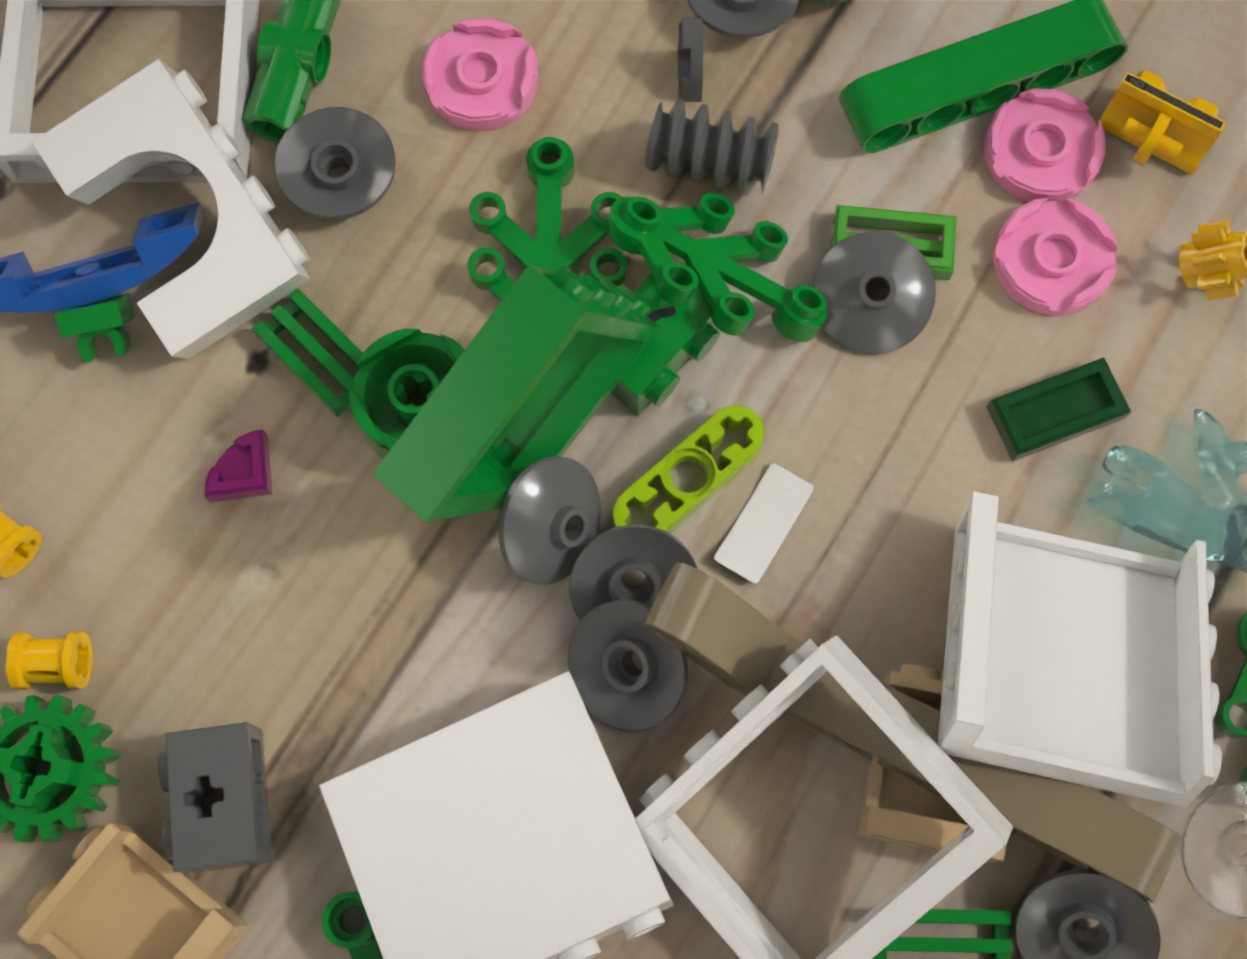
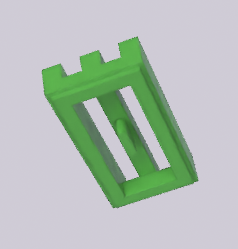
M836 205L833 216L834 229L831 246L833 248L842 240L859 234L847 232V226L942 235V241L907 238L906 235L893 234L907 240L924 255L932 270L934 279L950 280L954 272L957 216Z

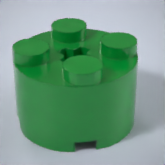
M405 328L380 337L368 346L360 356L356 364L357 370L352 386H350L349 403L352 413L367 441L382 459L385 458L424 406L423 404L416 407L410 401L415 397L421 396L426 402L465 351L454 339L443 334L438 336L422 333L420 329Z

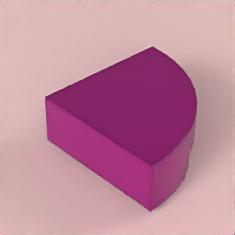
M263 429L255 430L234 440V445L227 449L214 467L210 468L205 481L204 497L210 503L272 495L269 443L266 432Z

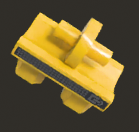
M1145 69L1136 76L1127 72L1099 120L1103 129L1139 147L1133 161L1144 166L1152 154L1193 175L1226 124L1225 121L1217 118L1218 106L1200 97L1188 99L1186 102L1166 92L1167 87L1164 84V79Z

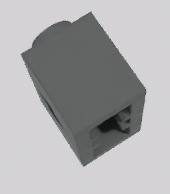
M248 722L165 733L166 751L161 752L158 757V777L162 790L169 792L170 819L164 820L162 825V847L168 861L173 860V872L199 873L272 862L262 729ZM214 788L224 791L223 801L214 803L211 810L202 808V797L212 795Z

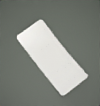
M772 463L715 554L714 560L754 584L758 583L812 494L814 486L776 463Z

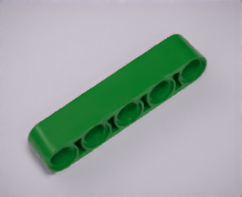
M1073 0L859 77L841 91L839 102L862 150L866 153H875L996 110L1003 103L1006 102L1007 104L1010 100L1018 98L1021 92L1034 88L1054 89L1098 73L1122 58L1127 52L1128 45L1104 0Z

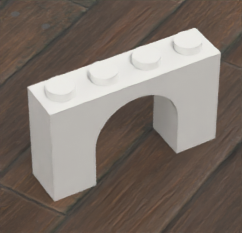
M158 59L32 141V144L66 196L87 205L96 201L138 172L155 164L165 162L186 163L197 167L203 173L212 187L218 209L217 229L209 249L191 268L137 302V305L172 357L190 359L309 282L311 278L301 265L308 261L309 257L289 228L280 232L268 214V211L275 208V204L260 181L254 175L246 179L236 165L234 159L240 156L241 152L230 134L220 122L211 126L199 108L207 102V99L191 75L185 69L177 74Z

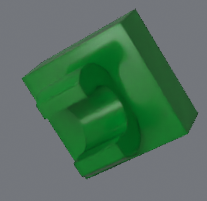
M129 293L115 295L91 304L61 309L54 313L60 338L80 334L77 341V351L85 363L92 362L98 357L97 349L94 345L96 335H105L112 340L116 356L125 355L130 349L129 334L122 327L135 317Z

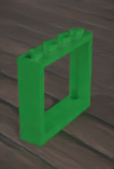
M529 264L372 475L424 522L502 509L505 497L513 482L528 466L546 457H562L659 332L661 327L646 316L652 306L644 298L635 295L622 283L617 287L605 278L597 281L583 271L578 276L562 265L555 272Z

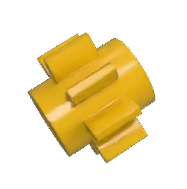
M1229 219L1198 225V232L1191 233L1192 242L1183 243L1179 250V266L1185 285L1188 288L1197 287L1198 290L1205 289L1207 301L1238 296V288L1244 287V279H1247V231L1231 232Z

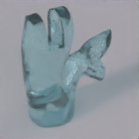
M1202 409L1194 410V443L1196 455L1200 463L1199 480L1204 497L1158 457L1127 445H1115L1110 448L1102 462L1104 470L1116 478L1147 491L1144 496L1116 484L1097 482L1093 484L1087 501L1091 506L1133 532L1185 553L1188 552L1195 540L1205 541L1207 560L1247 573V491L1238 481V476L1247 472V440L1231 441L1222 424L1214 416Z

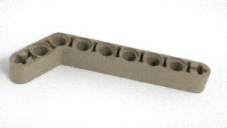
M681 562L674 563L642 623L652 633L745 696L761 684L769 693L788 676L780 665L804 644L791 637L717 579ZM829 672L782 714L872 761L873 755L879 757L878 764L943 798ZM879 681L938 744L940 711ZM948 755L1013 826L1011 834L1079 869L1095 870L1098 874L1134 890L1135 893L1144 897L1148 902H1155L1183 839L1177 832L1088 786Z

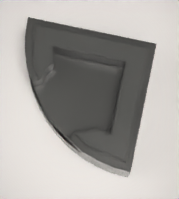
M682 18V22L678 26V97L685 99V102H702L703 18Z

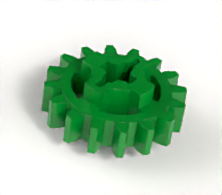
M30 695L26 696L25 713L7 705L0 708L1 718L4 722L0 727V832L8 833L14 828V840L33 843L39 832L42 841L58 842L62 838V824L69 830L82 832L87 829L86 819L83 815L86 809L100 812L106 810L108 806L98 796L101 787L118 786L119 779L113 775L106 774L105 768L106 764L121 758L118 750L102 746L101 743L112 734L113 730L110 726L100 722L90 725L96 713L91 707L79 704L72 709V700L60 695H54L49 705H47L45 699ZM28 733L26 738L15 744L23 735ZM76 739L81 746L84 763H82L74 750ZM39 762H51L48 776L36 774ZM4 777L12 789L10 796L5 786ZM76 788L74 793L63 804L58 806L59 799Z

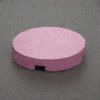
M492 18L465 19L454 24L452 31L447 32L442 38L441 34H439L430 43L422 62L423 85L434 111L451 125L470 131L497 130L516 121L532 105L539 87L537 55L531 44L529 46L528 42L522 38L521 32L511 24Z
M1034 88L1021 92L1018 98L1010 100L1007 104L1006 102L1003 103L996 110L984 136V160L993 179L1009 194L1027 202L1041 198H1049L1048 201L1056 200L1062 202L1065 198L1071 199L1078 196L1093 182L1106 155L1105 131L1100 121L1097 124L1095 123L1094 118L1088 113L1090 108L1079 98L1058 89Z
M1049 198L1034 199L1016 209L997 235L992 256L997 280L1011 299L1029 311L1049 316L1076 314L1096 303L1115 277L1117 269L1115 235L1102 216L1082 202L1066 198L1064 202L1048 201Z

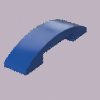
M197 202L140 218L133 239L134 245L36 273L33 272L24 252L0 258V312H47L78 307L115 296L141 284L169 266L198 237L203 217L200 203Z

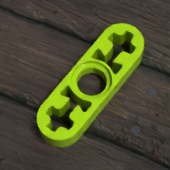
M740 405L727 406L716 412L618 497L613 509L614 528L630 523L631 513L629 508L636 505L643 511L658 500V491L652 488V486L659 483L665 497L680 508L673 512L669 503L665 501L655 510L653 523L656 528L668 533L673 532L758 457L765 435L764 425L760 417L753 410ZM728 425L730 429L736 431L744 426L749 430L745 441L747 447L743 449L739 444L734 443L720 454L719 463L726 468L720 471L711 453L724 440L725 430L723 427ZM705 443L709 452L699 446ZM691 461L702 466L707 474V482L704 487L691 493L677 489L670 477L676 465Z

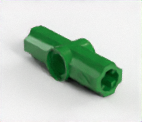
M282 0L276 20H267L264 23L257 44L259 71L242 118L248 130L261 135L266 140L279 143L288 128L303 117L313 84H321L328 72L331 59L330 31L341 0Z

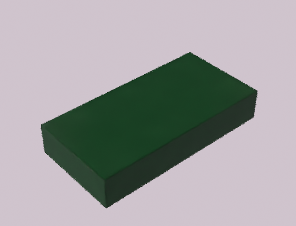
M1104 357L994 398L986 406L1012 462L1121 421L1131 413Z

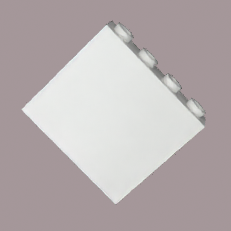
M973 491L955 527L938 733L939 747L947 755L1186 808L1208 785L1211 786L1215 783L1222 763L1221 748L1219 744L1213 743V718L1219 704V688L1216 683L1211 682L1210 660L1216 647L1217 631L1214 625L1209 624L1208 603L1213 594L1215 578L1213 571L1207 569L1206 542L1195 540L1179 562L997 522L999 497Z
M569 671L319 785L383 959H592L601 953L598 941L622 930L627 940L648 933L665 923L661 912L674 906Z

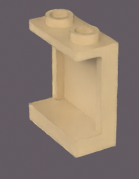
M905 664L901 665L900 672L891 671L881 681L940 711L943 681L940 680L941 672L939 670L920 665ZM873 755L872 761L869 760L857 837L938 853L969 826L944 798L878 764L879 757ZM1006 845L985 863L1004 861Z
M110 822L105 828L99 826L92 830L79 843L72 855L76 862L59 883L56 881L51 882L32 899L25 911L29 919L16 935L26 944L42 945L57 959H224L250 925L191 875L173 872V860L168 861L164 853L134 827Z

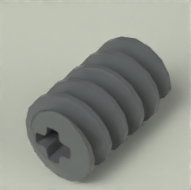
M678 98L669 113L663 112L662 102H660L647 144L645 156L646 169L655 172L667 157L669 175L678 178L687 165L691 163L692 181L701 184L709 172L714 169L716 188L724 190L736 175L741 195L747 196L758 181L761 182L763 194L779 136V125L772 122L764 135L757 137L755 117L749 116L740 130L734 131L731 111L725 110L716 125L709 124L708 105L702 104L694 117L688 119L686 118L685 99Z

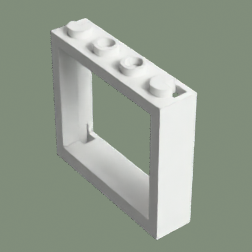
M7 0L0 58V169L12 183H58L32 144V141L45 133H30L44 7L226 6L217 123L220 122L238 146L241 155L235 158L234 161L244 177L248 179L251 130L246 128L242 118L255 80L260 0ZM165 162L147 167L123 183L208 182V180L193 165L180 162Z
M837 635L823 643L820 647L810 638L780 665L788 676L769 693L762 684L755 688L731 711L739 722L721 738L714 729L711 730L683 756L691 765L676 781L668 773L664 774L638 799L646 809L635 820L650 854L740 959H801V957L684 824L676 812L827 672L835 678L969 826L814 959H872L1007 844L1013 829L1011 823Z

